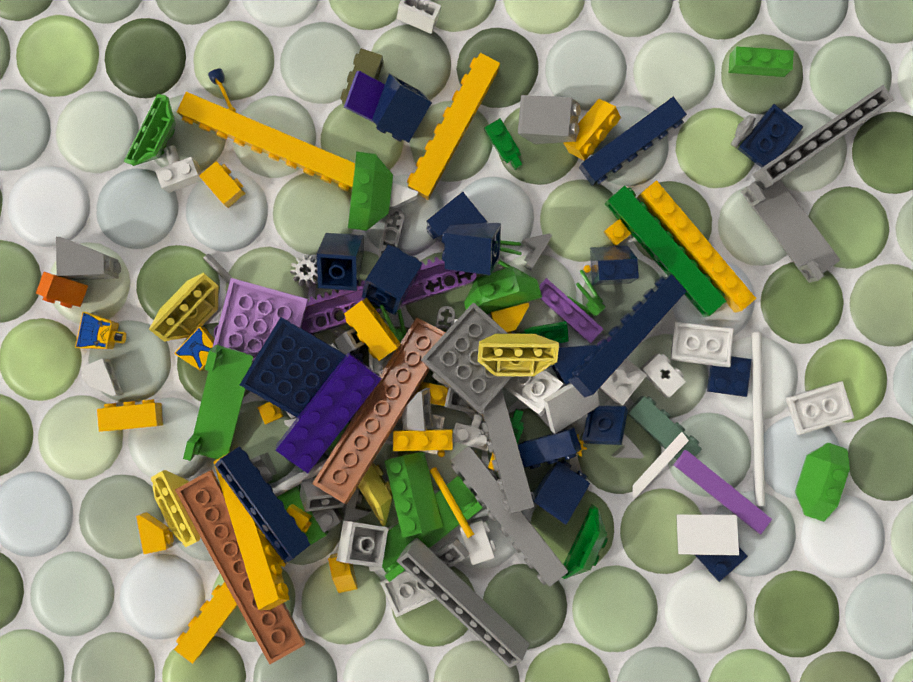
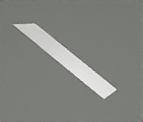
M683 432L677 436L632 485L633 500L689 441Z

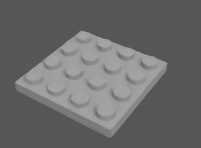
M472 303L421 361L478 413H481L512 376H494L478 362L479 341L494 334L508 333L475 303Z

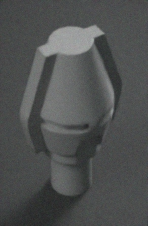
M748 115L738 124L736 134L734 135L735 138L730 144L731 146L737 148L740 142L751 134L756 119L754 116Z

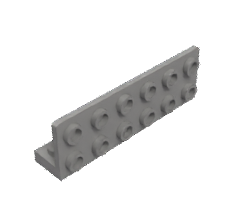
M778 180L764 190L755 181L741 191L809 283L821 279L825 271L840 261V258L781 180Z

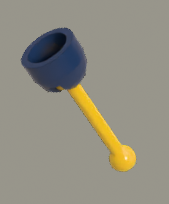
M218 68L210 71L208 76L213 84L219 85L229 107L228 109L236 112L222 84L225 80L223 70Z

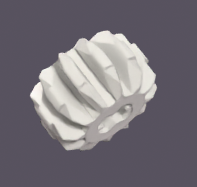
M304 254L303 261L297 257L298 264H291V266L296 268L290 271L291 274L295 275L293 280L295 282L299 280L300 286L306 283V286L310 287L311 281L315 285L318 284L315 279L316 277L318 278L315 257L312 255L308 260V256ZM305 267L311 269L308 275L303 273V270H306Z

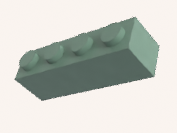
M640 396L628 409L627 415L665 450L683 432L689 441L674 456L676 460L684 450H687L695 457L702 450L698 446L700 442L692 435H686L684 433L685 428L678 422L674 424L669 419L671 417L670 414L664 409L660 411L655 406L657 403L650 396Z

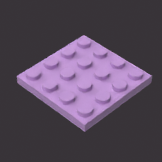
M231 278L213 347L220 345L253 355L254 361L280 317L301 328L308 299Z

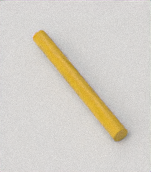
M436 467L432 468L430 473L467 538L474 536V532Z

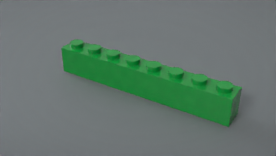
M624 185L606 201L605 205L618 220L622 221L631 232V235L667 276L672 274L687 291L684 295L704 318L712 315L726 302L724 293L711 284V278L698 269L699 265L696 261L689 259L686 255V250L674 242L673 235L660 226L661 222L655 216L652 217L648 212V207L643 202L637 200L636 194L631 188H627Z

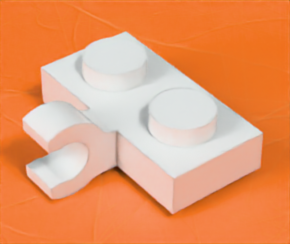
M474 414L471 426L456 422L453 442L488 451L487 441H490L488 433L484 434L483 429L479 428L482 415Z

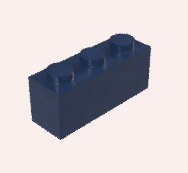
M574 427L559 431L556 434L552 433L527 440L517 445L523 467L529 466L530 469L540 467L543 462H547V464L556 463L559 461L558 458L565 457V460L577 456L576 453L582 450Z

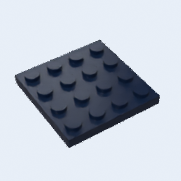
M280 317L242 379L240 386L298 417L346 354L287 319Z

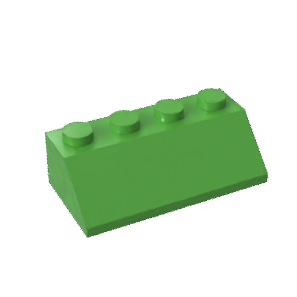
M425 452L384 460L402 537L405 538L442 528L443 524Z

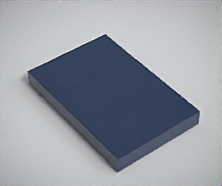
M773 104L753 128L751 134L745 138L737 149L762 168L783 154L802 130L803 126Z

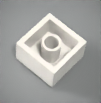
M626 358L599 389L618 405H624L647 374Z
M343 521L336 561L382 568L388 527Z

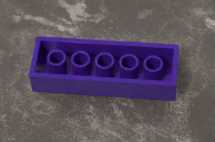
M348 352L276 444L275 451L306 473H309L380 382V375Z

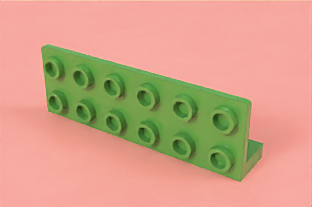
M215 345L209 350L205 370H208L206 384L194 433L187 441L183 459L191 461L198 454L219 459L230 452L246 390L240 386V383L253 362V355L220 345Z
M457 476L447 484L448 489L467 520L483 508L474 494L463 483L460 476ZM441 490L435 496L443 524L442 528L405 538L402 537L399 523L388 531L382 568L386 572L385 577L389 582L405 570L397 562V559L409 543L418 538L430 548L459 525Z

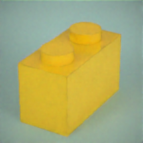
M215 161L199 177L223 205L229 208L246 194L242 190L244 186L237 178L233 180L229 175L232 172L225 164L220 165Z

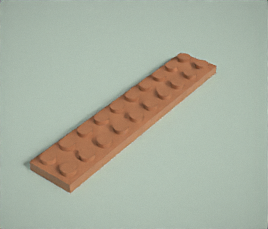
M416 317L401 341V345L396 349L382 371L380 382L360 406L313 481V485L347 505L402 416L406 405L411 401L430 369L421 359L446 332Z
M209 470L175 489L269 665L304 646L306 642L285 603L271 610H258L223 492L213 471Z

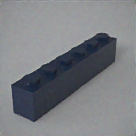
M673 96L582 162L579 169L592 186L595 183L600 185L608 178L606 175L610 172L615 174L623 168L622 164L628 160L630 163L637 158L639 151L643 149L645 152L652 147L654 140L657 138L661 140L669 134V129L672 127L677 129L684 123L683 119L687 115Z
M239 446L214 464L285 564L311 545L306 534L301 532L296 525L295 519L286 511L283 502L275 496L272 487L265 482L260 470L252 464L246 451L242 450Z

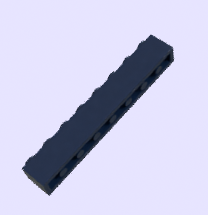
M672 274L665 278L661 276L654 283L655 287L653 289L650 288L643 294L644 299L642 301L639 300L631 307L633 311L630 314H625L620 319L621 324L619 326L616 325L608 332L610 336L607 339H602L596 345L597 350L590 352L584 358L585 363L582 366L578 365L571 372L573 375L568 381L584 398L596 393L687 292Z

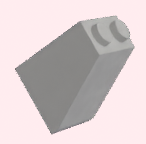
M521 95L518 134L533 144L576 142L579 133L578 116L581 113L580 105L570 97Z
M56 237L57 276L70 280L119 278L121 265L118 259L71 240Z

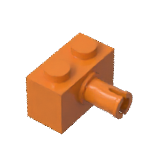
M43 272L36 294L43 296L42 300L50 303L60 301V305L72 308L73 305L81 307L88 285Z

